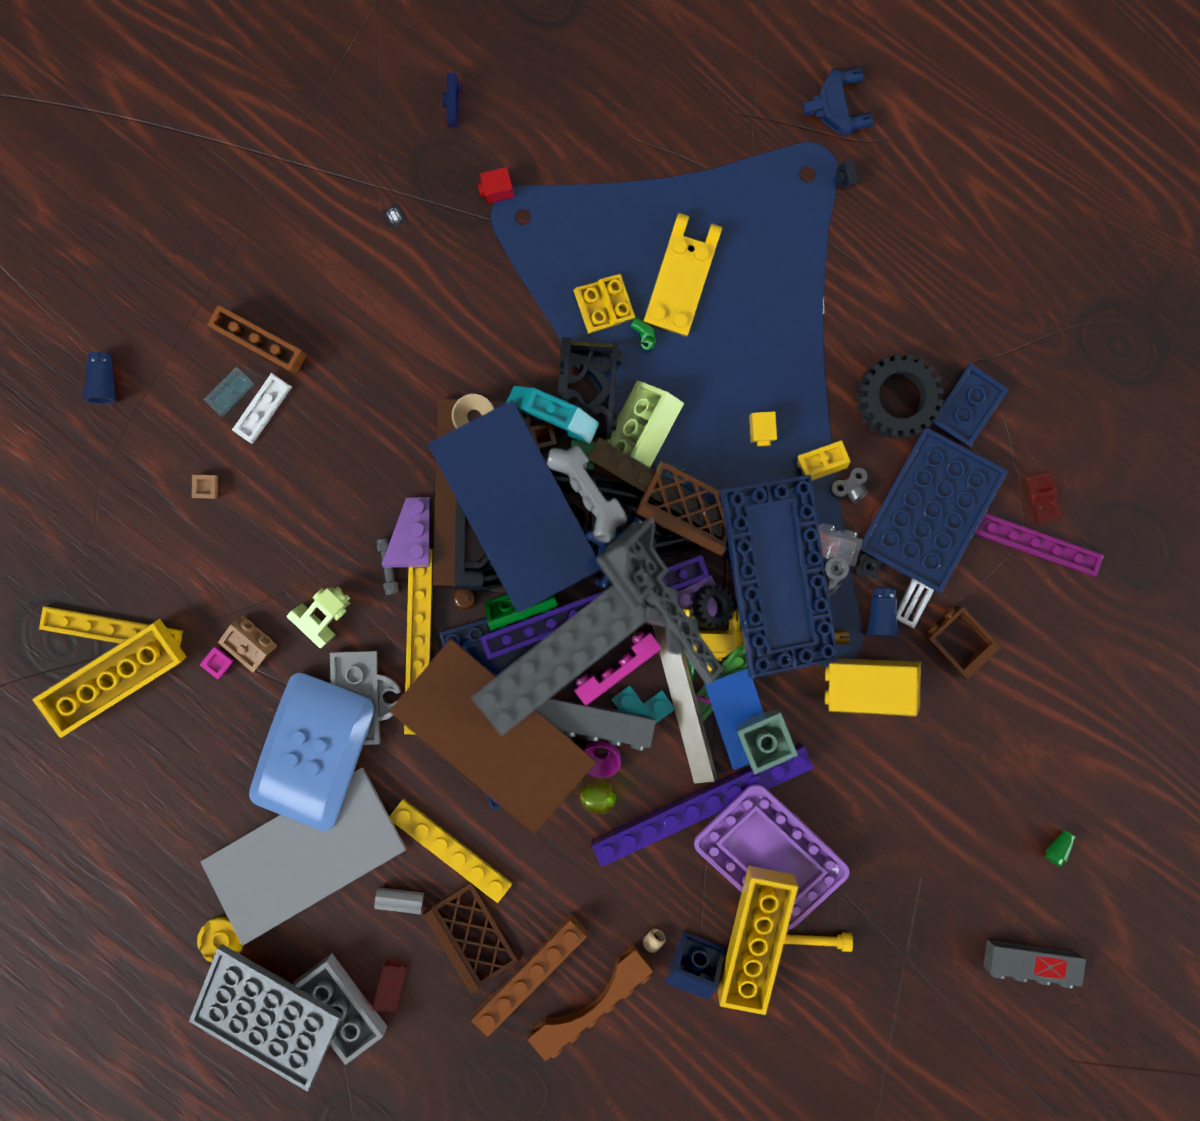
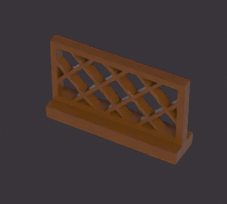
M661 461L634 513L646 519L653 517L656 524L722 556L726 549L727 533L725 532L721 540L713 535L711 526L722 522L725 527L722 502L719 499L721 497L720 491ZM663 469L672 472L674 483L662 486L660 475ZM677 475L684 479L678 481ZM686 481L692 482L696 493L683 497L679 484ZM658 482L659 488L654 489L656 483ZM676 485L680 498L667 502L663 489ZM698 486L705 490L699 492ZM660 490L664 504L653 506L647 503L651 493ZM706 492L713 493L717 503L704 507L700 494ZM697 496L701 509L689 513L685 499ZM681 501L685 514L675 517L671 514L669 505ZM665 506L667 512H665V511H663V510H661V509H659V508ZM718 506L722 519L709 523L706 510ZM702 512L706 525L697 528L692 525L690 516ZM686 517L688 523L681 519ZM708 528L709 533L703 531L702 529Z
M471 882L432 907L429 906L423 910L425 919L471 995L477 992L481 986L519 962ZM470 889L474 896L472 906L460 904L461 894ZM457 898L456 903L450 902L453 899ZM476 901L481 908L475 907ZM446 904L455 906L452 919L442 917L438 909ZM458 907L471 910L468 922L455 920ZM474 911L484 912L486 916L484 926L471 923ZM488 921L493 928L487 927ZM446 922H450V923H451V924H450V929H449V927L447 926ZM454 923L467 926L464 939L453 936L452 929ZM470 927L483 929L480 942L467 940ZM486 930L496 932L498 936L496 945L483 943ZM500 941L502 942L504 947L499 946ZM458 942H463L462 948L460 947ZM466 943L479 946L476 958L466 957L464 954ZM482 947L494 949L492 962L479 959ZM497 951L508 952L511 960L505 964L495 963ZM469 961L475 962L474 967H472ZM478 963L490 965L489 974L482 979H479L476 974Z

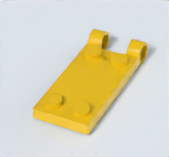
M678 213L644 322L687 337L722 227L711 223L706 242H700L683 236L689 216ZM689 246H693V247H694V251H693V252H690V251L688 250V247H689Z

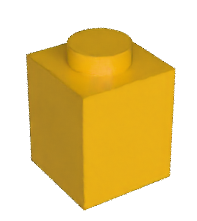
M759 412L749 415L751 443H757V447L771 446V442L777 440L776 412Z

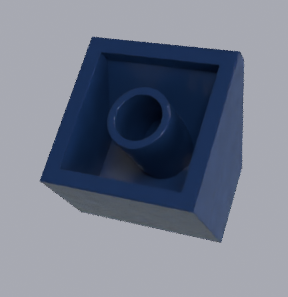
M683 931L671 959L665 983L709 1000L718 988L726 947Z

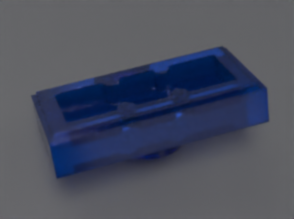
M447 73V93H443V107H447L446 120L449 127L458 126L459 81L456 73Z

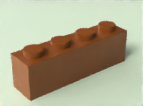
M217 305L207 324L213 330L295 375L307 356L302 350Z

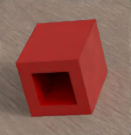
M507 167L480 174L482 182L478 183L481 197H486L488 204L515 197Z

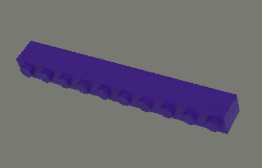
M702 555L667 567L669 571L661 580L666 587L679 589L710 576ZM602 592L480 636L488 660L544 639Z
M798 743L794 745L798 754L796 757L757 774L753 773L751 766L746 767L592 839V848L601 867L723 811L750 785L760 784L768 790L813 769L814 767L805 747Z

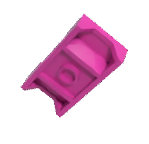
M640 631L631 638L633 642L630 646L634 653L632 655L630 652L626 653L618 660L620 664L612 668L609 666L600 673V679L593 672L590 675L586 672L576 679L577 685H575L574 691L585 706L662 649L649 631L646 633Z

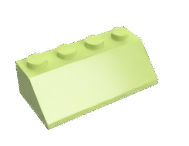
M637 380L617 418L616 431H611V439H606V442L650 468L684 403L664 390Z

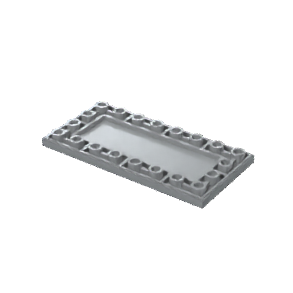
M360 768L352 775L336 823L331 829L321 831L279 815L202 860L201 864L241 944L245 945L407 849L364 768Z

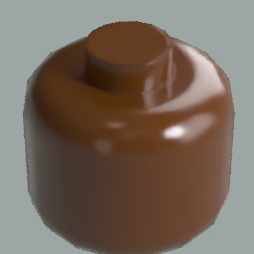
M457 590L454 594L455 605L463 610L472 608L477 602L476 591Z

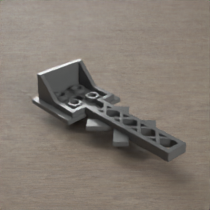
M651 517L639 524L633 522L596 560L631 609H635L646 598L651 607L646 608L647 623L666 627L668 653L680 655L683 651L706 684L712 683L723 670V667L700 636L698 620L687 617L679 606L677 590L666 587L661 580L669 570L653 549L655 520ZM707 664H708V665L710 666V668L712 669L711 672L708 670Z

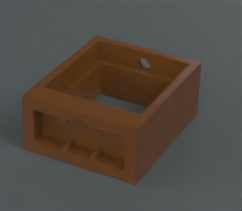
M952 606L943 614L944 618L939 623H933L926 630L927 634L923 638L961 678L969 679L1001 646L964 607ZM958 616L983 642L961 665L935 639Z

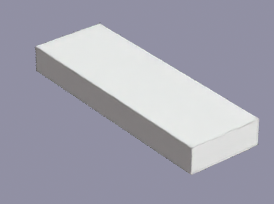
M271 373L232 431L253 444L292 386Z

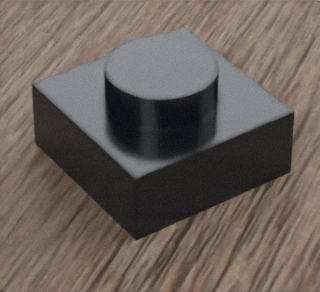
M853 160L844 161L837 167L836 179L841 184L842 190L851 189L858 183Z

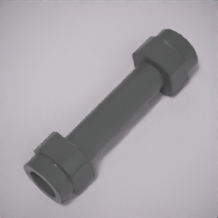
M390 538L376 540L378 552L381 551L382 562L388 549ZM393 567L384 568L386 583L383 586L385 594L399 593L398 581L395 582Z

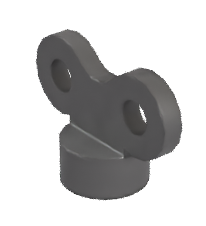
M862 468L853 469L849 479L837 480L833 483L831 487L832 494L838 498L848 495L853 503L860 501L868 494V490L863 485L868 477L867 472ZM860 474L862 478L857 479L855 475ZM837 487H843V491H838Z

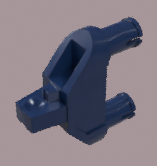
M861 66L843 71L838 68L832 69L819 95L814 96L813 101L803 104V116L816 115L817 119L821 118L824 124L842 136L850 135L854 130L873 127V118H869L872 117L871 112L855 116L848 114L843 85L863 82V73H860L862 71Z

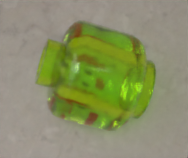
M591 782L587 787L583 788L581 805L585 807L587 812L607 814L610 807H615L616 793H612V788L609 784Z

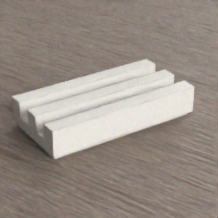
M912 579L897 607V620L911 628H915L934 590ZM919 584L907 610L905 611L903 617H901V614L908 600L910 599L916 585ZM924 587L927 588V591L923 599L921 600L912 620L909 621L908 618L914 606L916 605Z

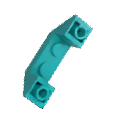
M514 386L507 399V402L513 400L520 415L526 417L527 413L561 427L568 431V436L590 445L599 426V422L580 408L535 388Z

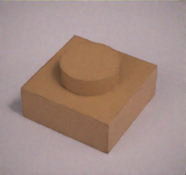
M192 475V498L218 499V476Z

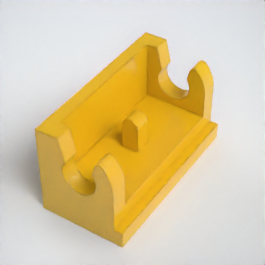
M841 440L799 455L797 466L801 468L802 476L811 475L813 481L848 468L850 459Z

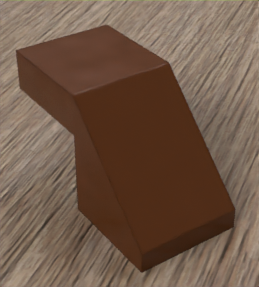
M549 422L529 427L530 434L546 464L550 450L558 448L553 426Z

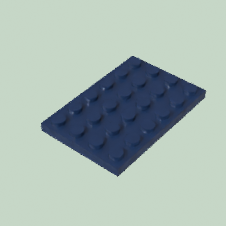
M929 428L923 429L857 549L937 593H941L1008 470Z

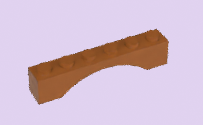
M570 913L553 930L533 956L508 981L491 993L473 1011L471 1021L488 1037L587 937V929Z
M634 943L617 957L615 969L609 983L592 1003L571 1014L545 1017L528 1031L527 1040L544 1061L550 1057L555 1058L561 1053L564 1045L568 1042L573 1043L579 1038L581 1031L586 1027L588 1029L593 1027L597 1023L599 1016L604 1012L606 1014L611 1012L615 1008L617 1001L622 997L624 999L629 997L633 993L635 986L639 983L644 984L652 976V964Z

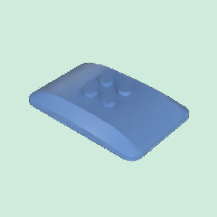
M305 673L292 675L277 708L249 792L251 801L260 807L321 831L331 829L336 823L375 714L374 702L368 697Z

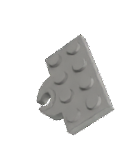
M378 651L331 652V684L368 697L374 702L375 714L364 745L380 744V721L387 720L393 716L389 710L396 703H388L384 698L385 692L401 693L400 686L396 680L388 675L379 674Z

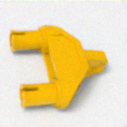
M683 608V612L687 617L696 618L691 616L693 609ZM737 608L734 613H731L733 617L729 620V629H726V631L699 630L700 636L718 661H722V657H726L743 642ZM707 664V668L711 672L712 669Z

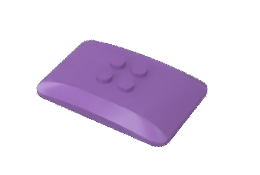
M753 784L747 787L694 839L696 851L741 892L748 865L794 874L798 889L787 930L796 927L849 877L847 864L792 811L760 784Z

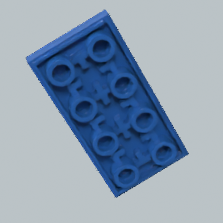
M745 667L717 677L712 683L706 684L704 682L733 770L750 765L736 732V727L744 720L763 713L753 679L749 678L748 669Z

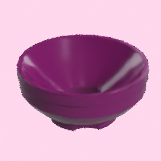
M594 741L582 748L596 760L594 766L588 771V775L596 778H606L616 774L620 769L621 755L615 746L604 741ZM603 748L607 750V753L600 755L595 750Z

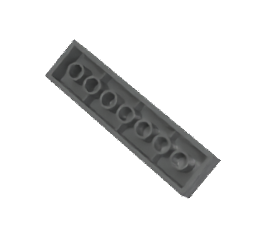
M612 584L473 694L471 698L500 735H504L646 621L647 604L642 600L635 609H631L616 586Z

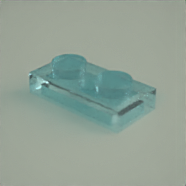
M236 366L203 400L223 417L255 383Z

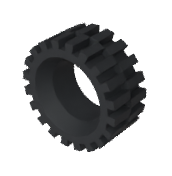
M896 354L890 358L888 356L880 360L864 372L861 376L862 380L856 386V389L859 390L854 395V401H858L859 405L855 407L856 413L861 412L863 417L860 418L862 424L868 423L869 427L867 429L869 431H877L878 436L882 438L888 436L890 439H903L922 432L923 429L928 428L932 424L931 421L938 417L940 412L937 411V408L943 405V400H939V395L944 394L943 387H937V383L941 379L939 375L933 377L931 372L935 369L931 365L925 367L923 365L925 360L921 358L913 360L914 355L907 354L901 357V354ZM888 376H906L918 387L920 403L916 412L911 417L905 419L895 418L883 409L879 399V391L883 381Z

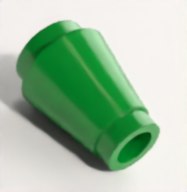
M1063 830L1045 850L1047 852L1045 858L1053 864L1062 867L1068 861L1076 837Z

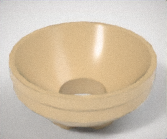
M468 394L461 397L455 403L452 410V420L456 429L469 423L468 414L471 411L477 410L481 415H484L494 410L491 402L478 394Z

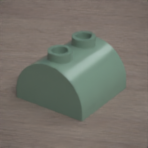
M767 711L754 715L736 727V732L754 774L798 756L782 714L779 711Z

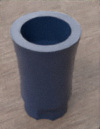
M90 352L88 354L82 401L95 404L117 402L111 354L102 352Z
M873 589L866 635L899 637L897 599H895L896 590Z

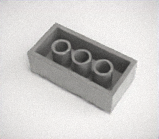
M332 953L292 984L343 1013L330 1045L345 1065L384 1036L387 1025Z

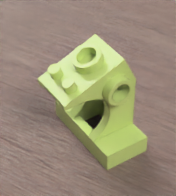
M338 586L336 588H327L326 590L320 589L313 596L315 601L309 609L302 603L291 610L286 616L320 649L336 635L327 627L333 618L336 621L339 620L346 612L344 608L350 604L348 601L350 597L347 594L344 595L341 592L342 589ZM317 608L327 616L323 621L314 615Z

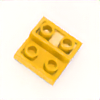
M621 274L603 278L598 282L574 289L588 334L635 319Z

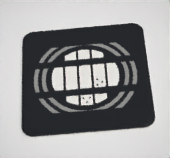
M398 204L382 212L390 228L406 220Z

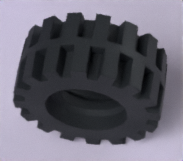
M714 585L699 588L698 591L694 592L695 597H691L690 600L693 602L690 605V609H693L691 616L696 617L695 619L698 620L700 626L706 628L722 627V625L729 623L727 620L732 619L731 613L735 612L732 605H735V602L731 601L733 596L731 593L727 594L728 590L726 588ZM710 597H713L717 602L718 608L715 616H711L707 610V602Z

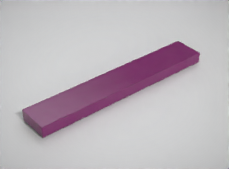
M987 513L984 514L974 533L977 536L1093 577H1097L1104 557L1103 554Z

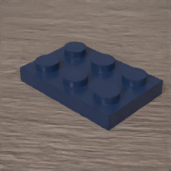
M970 363L944 399L942 407L938 408L937 411L940 412L938 417L931 422L968 448L972 445L1009 389Z

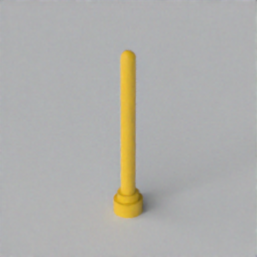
M845 932L837 935V937L786 934L784 944L837 946V949H841L842 952H852L853 936L852 933Z

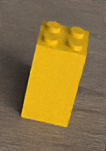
M838 658V661H833L829 664V667H826L825 679L829 681V690L825 692V704H829V711L917 716L920 710L921 662Z

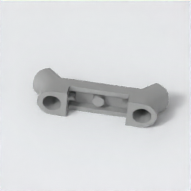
M575 445L568 450L552 448L547 461L549 469L567 474L572 488L576 492L579 491L583 497L585 507L589 511L592 510L596 516L593 536L601 542L612 541L615 538L616 528L627 521L623 509L616 499L608 503L605 501L585 471L589 460L580 447Z

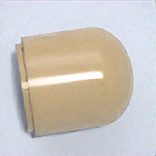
M653 928L643 939V946L648 952L655 953L666 942V937L661 930Z

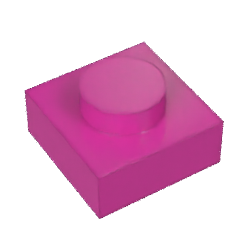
M216 646L205 657L200 666L216 679H220L235 660Z

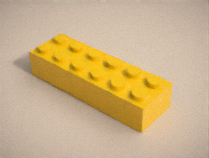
M158 619L32 700L58 736L62 738L181 663L187 656L161 619Z
M748 865L718 987V998L721 1007L766 1015L798 889L794 874Z

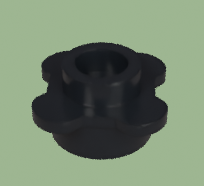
M867 554L860 555V561L855 570L858 576H868L871 580L878 577V567L881 566L882 562L869 557Z

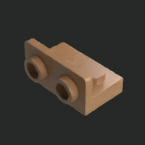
M244 616L233 622L218 641L223 648L252 673L260 667L266 657L277 647V644L269 636L265 635Z

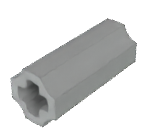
M378 887L374 906L375 909L421 914L424 893Z

